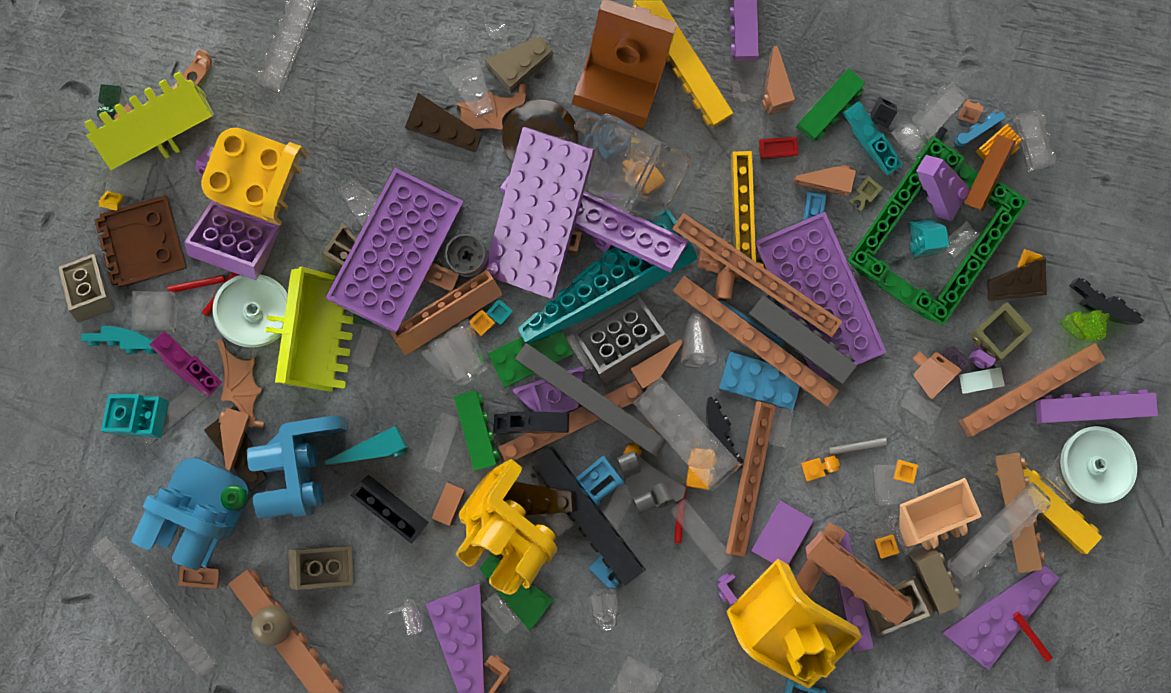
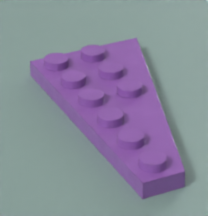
M1042 565L1043 570L1032 571L1023 577L1022 580L1011 585L1005 591L996 595L941 633L989 670L1021 629L1013 614L1020 612L1027 621L1059 577Z
M481 583L426 604L458 693H485Z

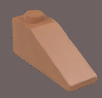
M840 165V167L836 166L797 175L793 179V183L848 196L852 190L856 170H851L852 167L847 165Z
M681 339L631 368V372L642 390L644 388L650 390L657 385L656 381L660 379L683 343Z
M226 408L225 412H222L220 415L219 423H221L220 429L226 469L232 472L251 417L249 414Z

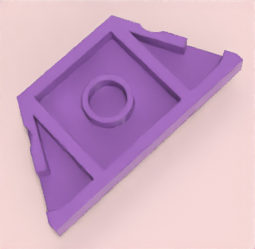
M583 366L568 371L582 381ZM544 379L513 389V392L533 412L566 413L577 409L579 406L577 402Z

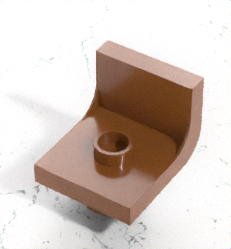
M603 0L599 8L588 58L574 92L572 105L644 128L659 88L677 23L652 15L650 10L635 6L634 9L609 0Z

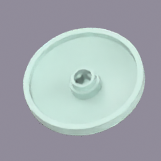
M260 274L257 280L242 275L236 276L224 283L214 298L213 318L215 325L227 340L239 346L261 347L277 340L282 334L265 332V327L282 329L283 322L266 320L267 315L284 317L288 294L277 281L268 276Z
M1088 427L1073 434L1062 449L1060 464L1064 480L1068 487L1083 500L1095 504H1108L1123 498L1132 489L1137 477L1136 457L1129 443L1117 432L1105 427Z

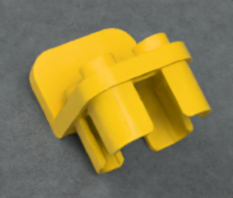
M229 128L219 135L202 176V190L209 199L218 204L281 226L282 221L277 217L280 209H288V205L283 199L294 173H302V169L298 165L300 157L307 158L308 152L303 146L292 142L285 145L241 128Z
M512 459L489 471L460 510L459 518L466 525V539L456 552L457 557L468 567L475 565L485 548L494 555L500 553L504 555L489 578V583L500 592L509 595L514 594L521 584L524 588H529L543 565L549 563L557 552V546L554 543L556 535L553 531L543 525L538 524L534 526L524 518L526 512L518 503L511 500L503 501V498L522 470V467Z

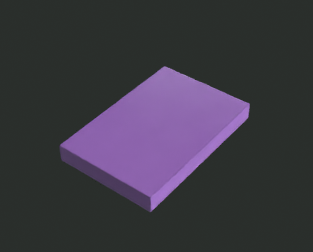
M779 501L751 551L771 563L780 559L789 565L814 520L784 502Z

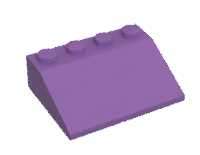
M211 201L184 243L188 256L257 280L267 263L281 226Z

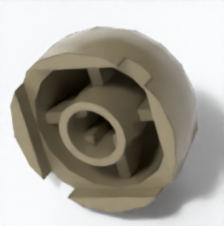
M268 606L260 609L251 622L253 636L264 645L274 646L282 643L288 637L292 628L289 614L278 606Z

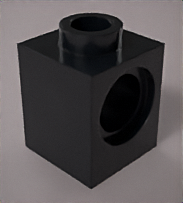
M879 97L871 111V120L889 128L898 112L897 105Z

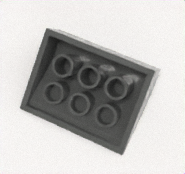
M638 294L573 333L604 385L670 346L665 332Z

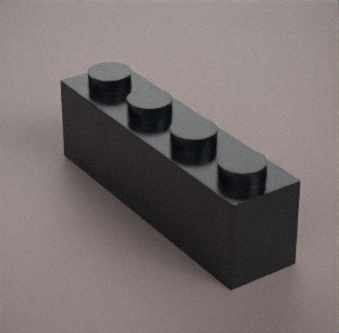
M369 474L350 495L411 544L429 523Z

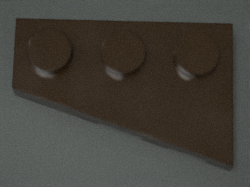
M1043 256L988 280V300L995 301L1047 295L1046 258Z

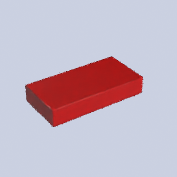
M797 136L759 139L760 159L798 156Z

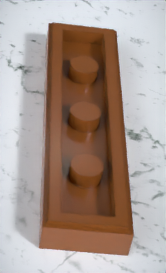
M1000 135L996 136L964 202L966 206L980 211L984 210L1016 144L1015 140Z

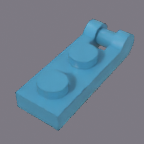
M1002 111L998 114L995 112L991 113L985 118L986 122L983 124L978 122L969 128V133H960L954 139V145L958 148L965 146L1003 121L1006 116Z

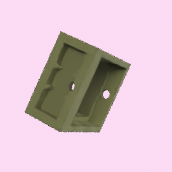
M1006 302L999 306L969 335L976 346L996 359L994 362L996 363L1013 350L1033 329ZM998 316L1018 336L1002 351L983 332Z

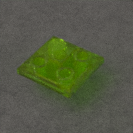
M1102 310L1091 311L1084 315L1083 312H1073L1065 315V318L1059 320V323L1079 341H1094L1106 338L1110 316L1109 313L1102 314Z

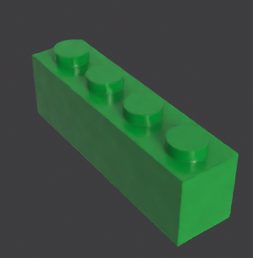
M848 68L802 118L796 128L810 141L813 142L816 138L820 140L827 132L825 128L828 125L833 126L839 119L837 115L852 105L850 101L853 97L857 99L864 92L862 88L865 82Z
M474 390L454 396L474 471L496 466L500 458L497 449L493 450L491 442L495 440L492 430L488 431L486 424L489 423L487 412L483 413L481 405H484L482 394H478Z

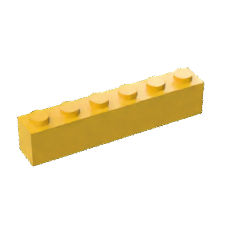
M735 151L731 155L734 248L756 262L752 151Z
M1028 468L1024 469V477L1028 476L1030 488H1027L1028 496L1032 495L1034 507L1031 508L1081 554H1088L1102 538L1098 534V528L1084 521V515L1070 508L1071 504L1064 497L1060 498L1056 495V490L1050 484L1042 482L1040 480L1042 477L1036 471H1031Z

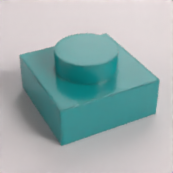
M497 299L486 314L502 326L513 310L500 299Z

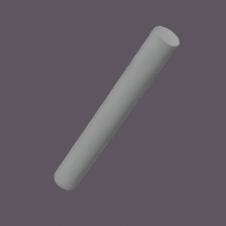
M886 438L830 447L829 454L834 455L887 445Z

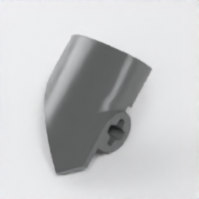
M634 451L617 457L627 488L639 514L655 507L662 508L683 500L686 487L655 469Z

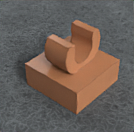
M967 99L959 112L958 119L976 124L983 112L984 106H981L978 102L977 104L972 103Z

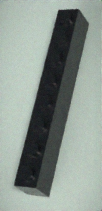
M553 446L547 447L531 460L533 470L537 475H542L545 479L544 484L546 487L574 492L576 512H567V515L573 522L576 521L580 527L578 529L584 537L588 536L592 542L590 543L591 547L595 552H600L603 556V563L608 568H612L616 573L614 577L620 584L623 583L626 586L646 571L645 567L598 505L592 500Z

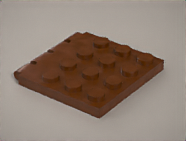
M167 195L118 208L117 211L104 212L100 214V218L94 219L97 233H105L98 236L102 251H110L103 255L107 269L114 268L113 271L108 272L112 286L119 285V287H124L187 269Z

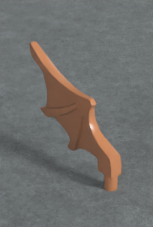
M519 84L518 93L515 92L512 97H498L486 91V96L480 101L457 103L461 110L460 120L475 130H503L502 120L506 114L526 102V84Z
M217 339L224 366V388L221 400L223 402L227 400L232 401L238 407L239 412L250 415L248 428L264 430L265 422L257 421V417L253 413L255 400L263 390L262 387L259 388L256 385L253 377V370L256 364L255 357H252L251 360L238 359L227 350L224 341Z

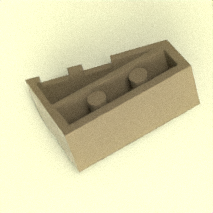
M342 223L322 253V261L339 271L357 239L351 234L344 223Z

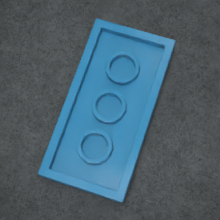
M729 352L719 386L721 390L789 410L794 409L800 386L769 363Z

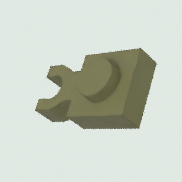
M868 176L855 191L858 196L852 198L849 204L852 205L855 201H858L860 207L857 211L860 212L865 206V201L871 203L883 187Z

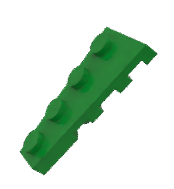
M492 553L480 567L481 572L488 580L501 561ZM521 584L518 590L511 595L497 590L529 631H531L553 601L550 596L534 584H531L527 589Z

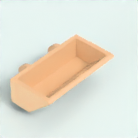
M963 478L900 504L899 529L907 547L921 543L926 550L932 549L931 546L933 549L938 547V535L941 536L942 540L948 539L947 531H950L956 538L960 537V533L962 536L966 535L968 532L966 523L982 517L967 480Z

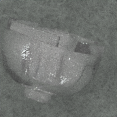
M905 123L891 132L897 142L901 144L905 152L914 161L926 152L928 141L925 136L928 133L921 125L917 127L913 123Z

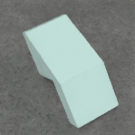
M1001 367L959 375L963 394L1005 386Z

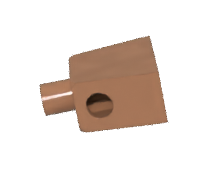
M921 351L912 358L920 366L913 375L931 399L962 371L937 352L929 359Z

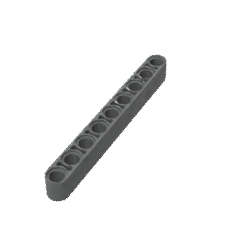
M525 343L515 357V360L653 456L656 457L667 442L656 432L527 343Z

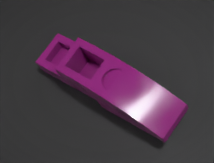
M165 330L149 344L163 358L161 361L205 395L210 396L223 383L196 356L191 357Z

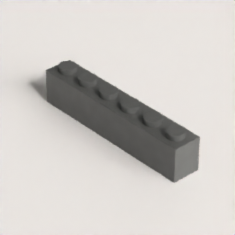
M763 295L748 315L839 384H843L857 366L853 363L855 360L846 353L842 355L838 352L839 347L834 343L829 342L828 344L822 340L824 336L816 330L810 331L807 328L808 324L800 318L798 320L791 316L793 313L785 307L781 309L777 306V301L769 295L767 297Z

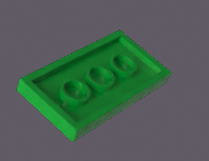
M562 330L528 343V345L555 363L573 355ZM523 337L488 353L504 388L535 374L515 360V357L525 345Z

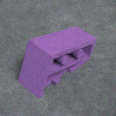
M926 155L916 172L923 189L928 193V202L934 208L933 215L952 221L971 189L943 159Z

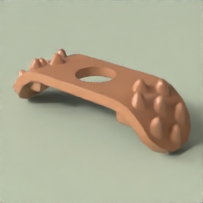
M203 49L196 52L193 62L183 74L186 81H188L189 74L194 72L198 76L194 83L197 86L200 84L211 68L212 59L210 55ZM175 83V85L172 86L171 89L179 86V84Z

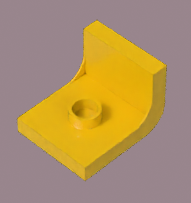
M777 559L726 611L740 645L750 657L808 689L821 677L826 678L836 668L835 663L862 638L857 626L813 602L799 587L790 566L780 559Z

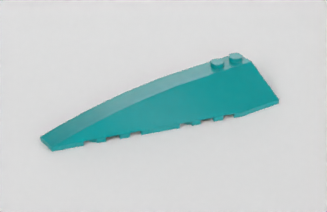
M668 208L646 220L685 238L672 229L677 221ZM688 241L687 247L671 273L620 248L608 249L603 253V257L598 262L594 261L572 281V284L567 289L563 288L559 292L558 297L552 302L548 301L544 305L543 310L532 315L518 330L525 343L528 344L594 316L697 260L698 257L694 247Z

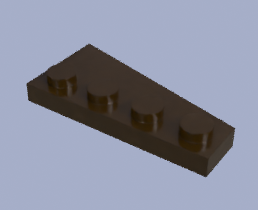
M420 93L417 94L405 128L476 153L482 134Z
M233 406L231 408L232 410L237 411L236 406ZM218 418L204 431L224 456L220 429L221 423H219ZM245 433L233 469L246 482L248 488L253 490L265 481L267 476L263 470H249L247 450L253 447L247 433Z
M515 481L503 498V501L511 500L522 506L526 512L525 516L576 512L574 492Z

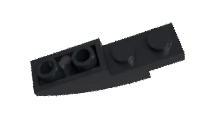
M1084 278L1074 279L1069 285L1083 297L1079 303L1080 305L1104 319L1126 325H1138L1144 321L1138 311L1130 309L1125 305L1126 302L1123 299L1115 296L1105 299L1106 296L1102 292L1095 291L1090 287L1091 284Z
M711 396L706 402V422L712 446L718 458L726 455L734 471H738L743 468L742 463L744 461L740 454H735L732 449L734 443L729 435L726 437L724 434L731 430L729 428L731 423L726 415L723 416L719 409L722 407L717 398L713 400Z
M507 412L505 414H494L493 433H569V413Z

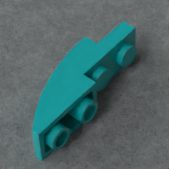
M861 102L855 103L843 112L851 125L850 129L858 141L886 175L891 174L903 165L885 135L879 132Z
M101 326V333H81V341L88 343V346H100V343H107V346H119L120 343V349L125 350L126 354H138V351H145V354H157L149 345L153 341L152 339L124 328Z

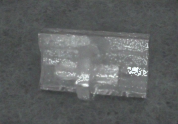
M966 221L948 237L949 247L945 250L954 258L980 235Z

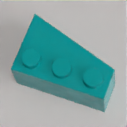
M931 218L908 221L911 236L909 247L911 254H914V258L937 255L949 247L947 229L942 224H937V221H932Z

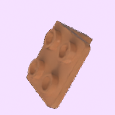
M490 655L484 663L487 668L499 676L488 693H498L497 687L499 685L503 686L510 677L508 674L510 668L504 665L505 661L497 655L495 657Z

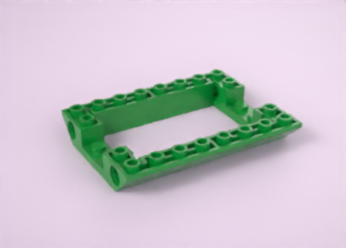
M933 136L847 261L860 275L918 315L944 326L1022 212L1028 200L998 180L987 202L996 211L938 296L934 299L923 288L918 290L890 271L888 264L882 260L878 261L873 256L922 187L916 170L924 157L929 155L943 159L970 189L979 173L963 162L965 157Z

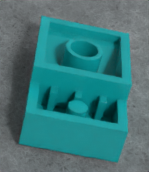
M108 394L101 432L134 437L161 438L169 401L161 397H144L139 394Z

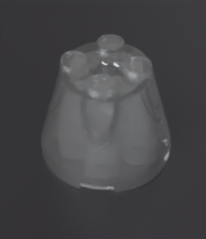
M469 319L460 322L458 327L455 326L443 332L427 344L428 349L420 351L431 365L457 386L461 384L466 385L472 380L471 376L476 373L481 374L487 369L479 341Z

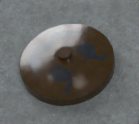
M531 100L518 106L508 116L503 127V146L507 157L512 163L523 127L576 144L578 143L577 127L570 113L561 105L549 100Z

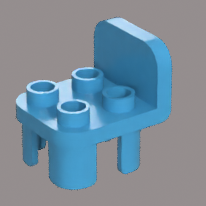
M328 416L285 423L280 427L279 433L267 445L248 448L247 460L249 470H263L264 472L284 470L287 486L286 489L256 493L253 496L254 508L258 519L293 514L294 517L314 515L315 506L324 504L321 483L312 482L310 468L318 467L315 444H308L305 438L348 431L347 419L345 417Z
M185 459L178 464L167 489L160 488L157 495H147L142 506L145 508L144 514L131 542L146 550L152 549L154 544L165 548L169 547L179 525L185 527V530L173 553V562L193 570H199L201 566L206 569L220 538L232 536L245 507L240 510L226 509L221 503L222 491L230 485H239L247 491L249 500L250 489L241 477L201 459Z

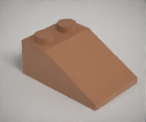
M778 46L773 47L769 57L762 100L764 111L767 110L769 115L790 109L795 101Z

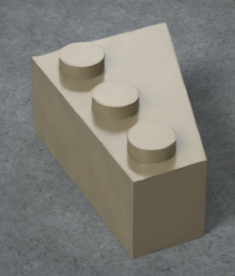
M539 36L485 59V63L502 84L512 92L553 56V50Z
M922 546L907 554L914 561L917 568L916 572L920 575L935 610L941 615L961 605L959 600L961 594L958 588L954 587L951 582L954 579L949 569L946 570L944 566L946 560L941 552L938 553L933 547L926 550Z

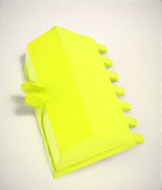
M177 72L174 74V78L179 86L171 89L166 80L160 81L159 86L164 94L157 97L151 88L145 89L144 93L149 102L142 105L136 96L130 97L129 101L134 110L127 113L122 104L115 105L114 109L120 117L113 121L107 112L100 113L99 116L105 125L97 128L91 119L87 120L84 124L90 133L86 136L93 143L110 170L119 167L156 146L165 159L170 156L162 144L163 142L168 140L173 151L176 153L180 152L173 137L214 115L204 91L191 79L186 81L181 72Z
M305 267L291 270L285 316L267 315L266 319L271 322H283L282 329L265 327V332L282 334L275 383L333 392V387L342 389L346 387L345 381L334 379L336 371L348 372V365L337 364L338 355L350 356L351 350L340 348L339 344L340 339L352 340V333L341 330L342 323L353 325L355 318L345 316L344 308L326 300V296L337 276Z

